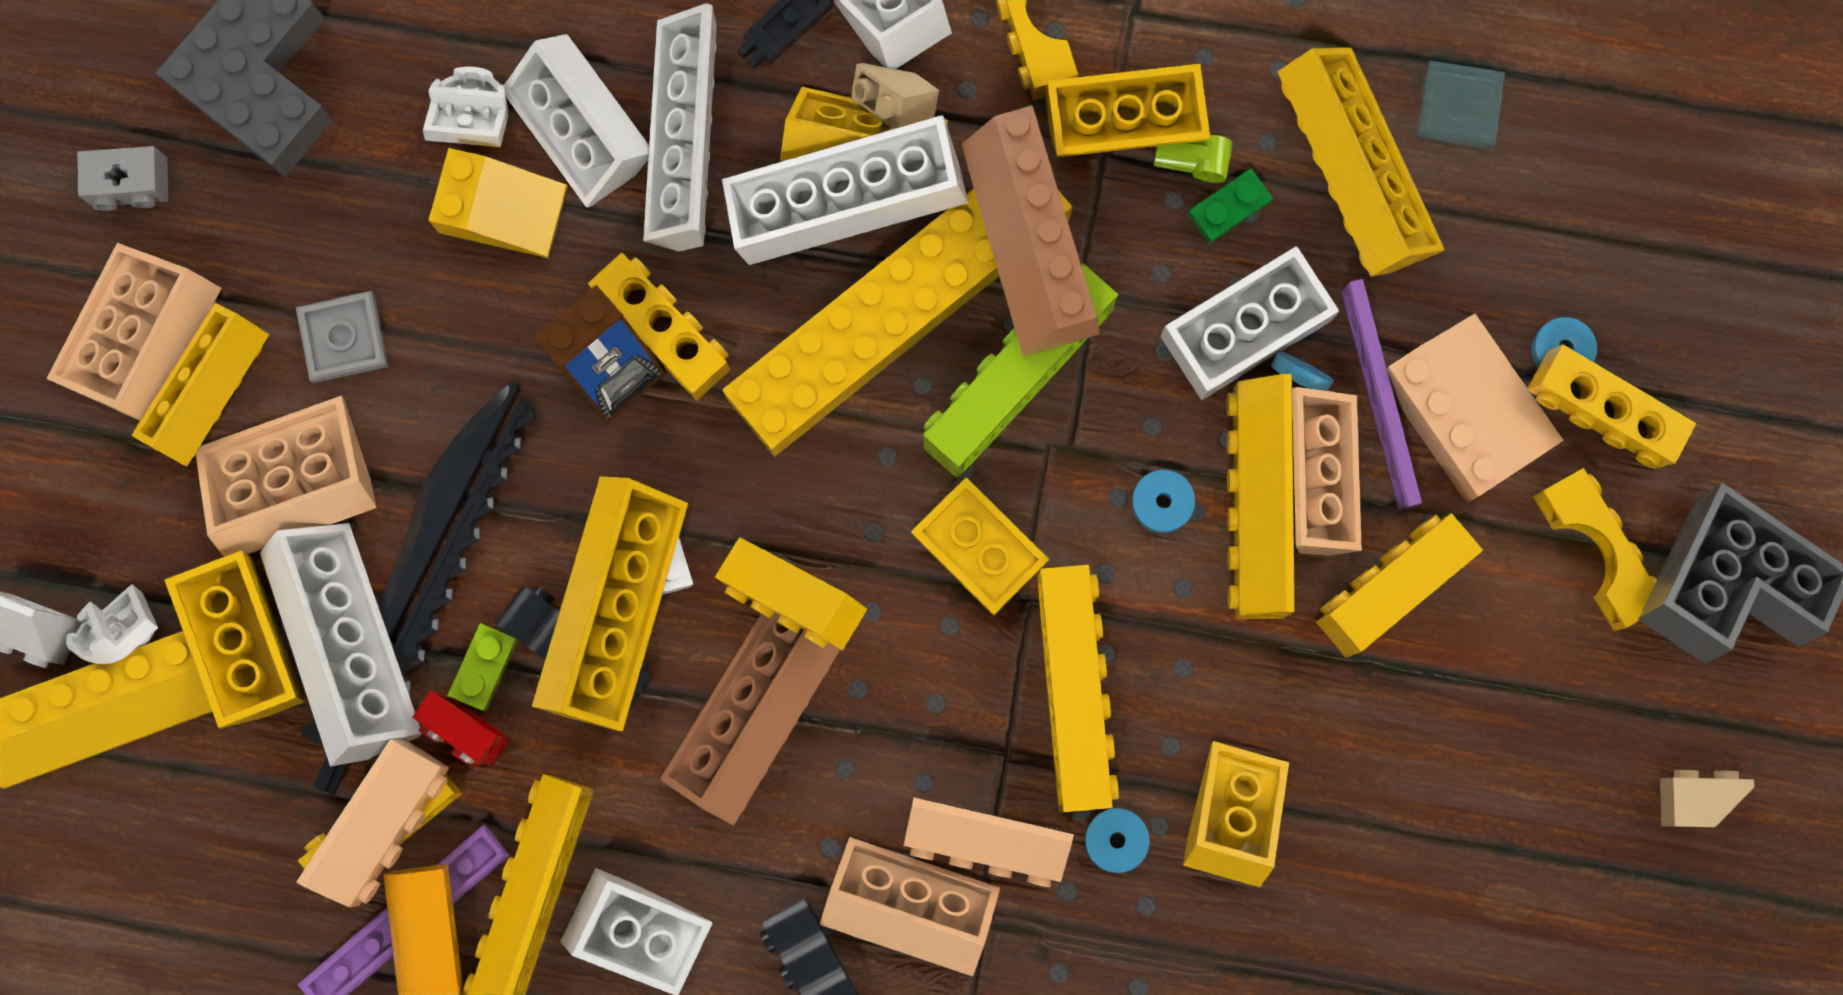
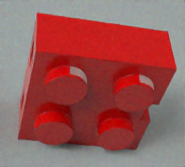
M435 691L429 692L412 717L422 724L418 729L419 732L436 743L441 741L446 745L449 743L454 746L451 754L469 766L474 764L480 767L481 764L485 763L495 765L512 740L452 697Z

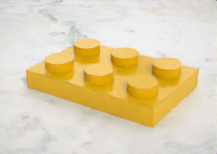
M967 478L911 531V534L993 616L1049 561V558Z

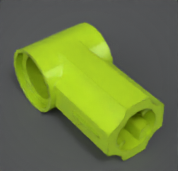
M1210 135V140L1156 146L1153 166L1193 173L1196 179L1205 182H1225L1227 180L1233 142L1222 136Z

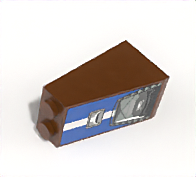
M597 285L592 287L534 336L555 364L607 424L666 375L623 314Z

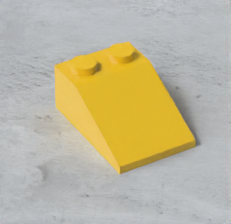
M448 148L428 221L440 234L549 259L568 186L486 156Z
M1213 741L1189 828L1183 866L1260 887L1275 865L1289 762Z

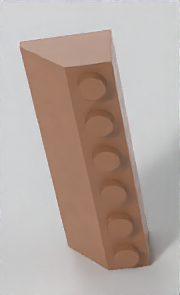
M1033 106L994 116L964 141L961 146L1022 355L1024 357L1099 335L1096 313Z
M775 613L771 619L762 614L759 616L660 778L661 781L700 808L733 826L746 808L748 801L762 778L766 775L768 768L782 745L786 742L791 730L804 709L808 706L811 697L824 676L828 673L831 664L840 649L829 643L825 649L803 637L806 630L800 628L797 634L776 622L779 615Z

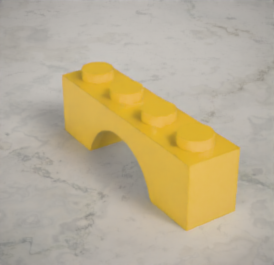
M996 0L1001 21L1007 20L1011 32L1007 33L1010 51L1012 55H1019L1022 67L1018 68L1021 86L1023 90H1030L1033 100L1045 97L1047 81L1077 78L1079 76L1068 41L1050 38L1033 26L1026 12L1028 0Z
M1583 468L1534 495L1533 498L1553 530L1572 529L1590 537L1600 548L1605 561V577L1594 599L1612 629L1617 631L1640 621L1638 618L1657 579L1649 576L1641 563L1643 562V556L1639 548L1633 542H1629L1622 532L1621 528L1623 525L1619 515L1605 504L1601 497L1602 489L1593 475L1587 474Z

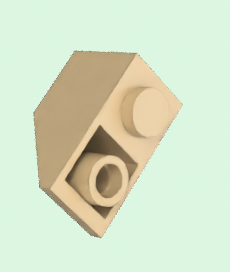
M859 63L856 65L851 98L892 129H897L934 118L939 89L916 73Z
M1674 770V778H1660L1661 826L1716 827L1754 788V779H1739V771H1714V778H1699V770Z

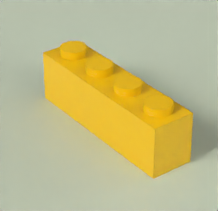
M215 303L131 436L187 467L193 456L198 453L201 443L213 424L220 418L222 410L231 395L240 386L242 378L251 363L260 354L263 344L270 334L239 314Z
M740 537L715 576L716 579L728 586L724 593L742 604H745L747 599L752 600L753 602L750 607L771 619L774 613L779 615L776 622L796 634L800 628L806 630L803 637L823 649L829 643L843 651L867 611L866 607L845 592Z

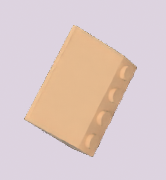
M117 243L46 379L141 421L215 304L221 287L185 267Z
M1476 314L1446 330L1387 367L1394 399L1466 503L1479 497L1564 441L1533 395L1527 391L1526 385Z
M342 396L204 444L196 454L207 536L224 557L241 550L246 554H250L263 549L277 530L331 525L376 508L371 479L345 400Z

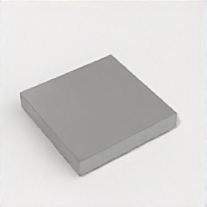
M372 291L296 307L309 380L312 383L389 367L375 295Z

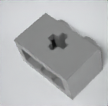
M155 146L77 152L78 196L91 205L93 209L111 211L117 209V205L131 204V206L137 208H151L155 206V202L168 201L167 157Z

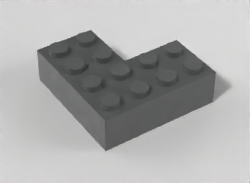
M218 0L156 71V74L171 89L284 178L334 121L320 104L280 74L283 68L325 21V18L310 0Z
M1720 483L1695 500L1638 620L1704 664L1733 649L1748 614L1796 646L1801 647L1828 633L1843 599V564L1724 483Z

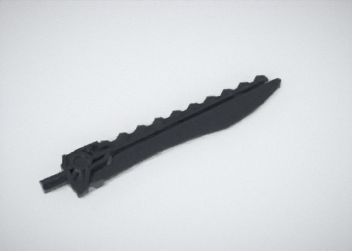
M515 381L508 382L504 389L496 394L469 420L432 468L420 488L400 555L384 594L378 603L390 642H392L482 465H485L477 484L392 647L408 694L411 693V681L406 677L408 671L425 662V650L422 649L420 644L424 639L439 632V619H436L434 613L437 609L453 601V589H450L448 585L449 580L467 570V558H464L462 552L465 548L480 540L481 528H478L475 523L477 519L494 510V498L491 497L489 492L492 488L508 480V468H505L503 465L504 459L521 450V438L516 433L518 429L535 420V409L528 402L521 401L520 404L515 406L494 450H490L520 393V386ZM311 718L301 730V736L309 737L312 742L323 746L315 719ZM326 756L313 786L335 795L349 763L330 767Z

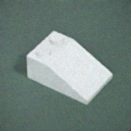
M833 0L870 53L887 68L897 69L952 33L942 0Z
M0 591V652L11 655L13 649L26 653L24 661L43 668H47L49 662L64 665L70 652L66 645L67 634L77 633L81 622L71 616Z
M595 868L561 939V943L574 957L670 994L679 995L712 922L634 883Z

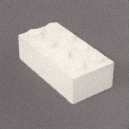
M1296 246L1166 325L1160 337L1200 399L1203 400L1274 357L1278 351H1284L1328 324L1337 315L1339 310Z

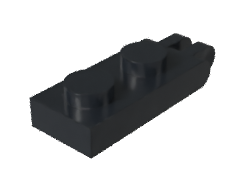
M780 0L745 32L743 38L746 42L738 49L737 53L744 59L756 50L757 52L748 60V64L753 69L757 68L765 60L772 64L832 9L831 2L829 0Z

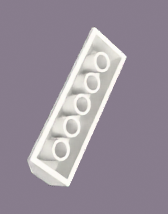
M708 3L657 20L643 242L675 251L704 246L706 231L705 214L708 195L707 180L710 159L709 146L717 28L713 6Z
M943 115L722 179L734 249L749 265L968 203L961 168Z
M350 524L277 530L261 550L260 556L330 767L375 757L381 754L390 739L409 742L418 738L422 734L418 731L420 726L418 721L412 718L415 711Z

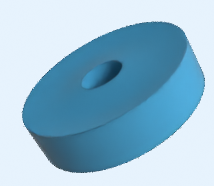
M1561 317L1553 319L1541 327L1533 338L1531 352L1537 368H1539L1547 351L1559 346L1560 343L1566 344L1570 349L1592 362L1595 361L1597 355V343L1594 334L1587 325L1574 318Z
M1278 351L1271 364V367L1280 374H1292V381L1308 389L1328 391L1334 382L1331 377L1319 369L1281 351Z
M1157 470L1147 474L1139 481L1133 491L1131 505L1135 518L1144 528L1155 533H1171L1185 525L1192 516L1195 507V495L1190 483L1182 475L1170 470ZM1160 495L1168 497L1170 506L1168 508L1159 507L1156 503V498Z
M1114 808L1102 811L1090 821L1086 829V851L1090 859L1103 870L1114 873L1130 871L1144 860L1148 852L1149 833L1147 827L1140 817L1129 810ZM1116 832L1124 837V844L1120 848H1114L1110 844V837Z

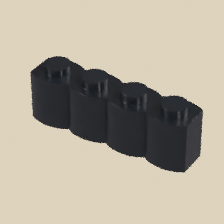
M522 585L495 624L546 660L560 610L551 605L555 597L538 585H535L533 590ZM644 660L628 713L654 678L646 672L651 665Z
M806 897L762 921L765 930L759 932L760 937L770 954L775 951L779 954L784 965L778 969L790 990L796 987L800 995H859Z

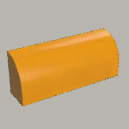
M448 863L383 872L398 995H462L464 987Z

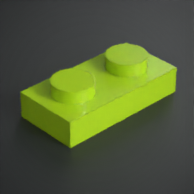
M480 623L447 696L487 712L518 640Z

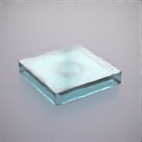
M1429 61L1426 68L1417 137L1493 148L1496 144L1505 72Z

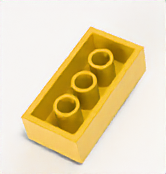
M1452 513L1441 520L1435 515L1428 521L1423 522L1409 534L1413 540L1410 544L1407 540H1404L1399 545L1393 547L1379 559L1383 564L1380 569L1376 565L1369 570L1367 569L1350 583V586L1354 589L1351 593L1344 590L1320 608L1324 615L1316 623L1346 658L1366 649L1483 551Z

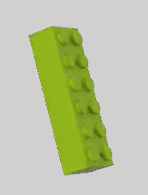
M1083 263L1081 267L1099 327L1112 313L1119 294ZM1013 328L1003 340L1005 345L997 357L992 353L988 355L976 370L978 375L971 385L966 382L962 383L950 397L952 403L945 413L942 414L938 410L923 426L926 430L923 434L924 450L955 478L959 479L1088 338L1023 357L1015 328Z

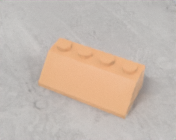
M1301 387L1292 388L1296 547L1299 553L1325 556L1362 551L1357 395Z
M390 739L304 869L297 883L347 907L360 906L362 902L368 903L380 886V883L376 880L384 867L391 868L399 858L403 850L399 844L407 832L410 834L414 833L423 821L425 813L422 809L429 798H437L448 781V778L444 775L449 767L411 742Z
M914 798L903 846L911 847V856L933 860L935 853L950 856V865L972 869L974 862L989 865V874L1011 879L1013 871L1028 874V883L1050 888L1052 880L1058 882L1062 880L1074 834Z
M849 837L827 898L820 925L973 976L985 945L1000 887Z

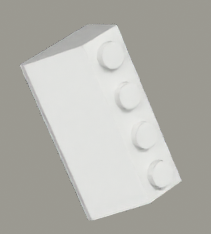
M567 34L534 41L504 84L505 96L586 207L593 206L636 176L649 158V144Z

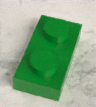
M1249 169L1189 210L1188 216L1210 245L1269 205L1273 197L1253 170Z

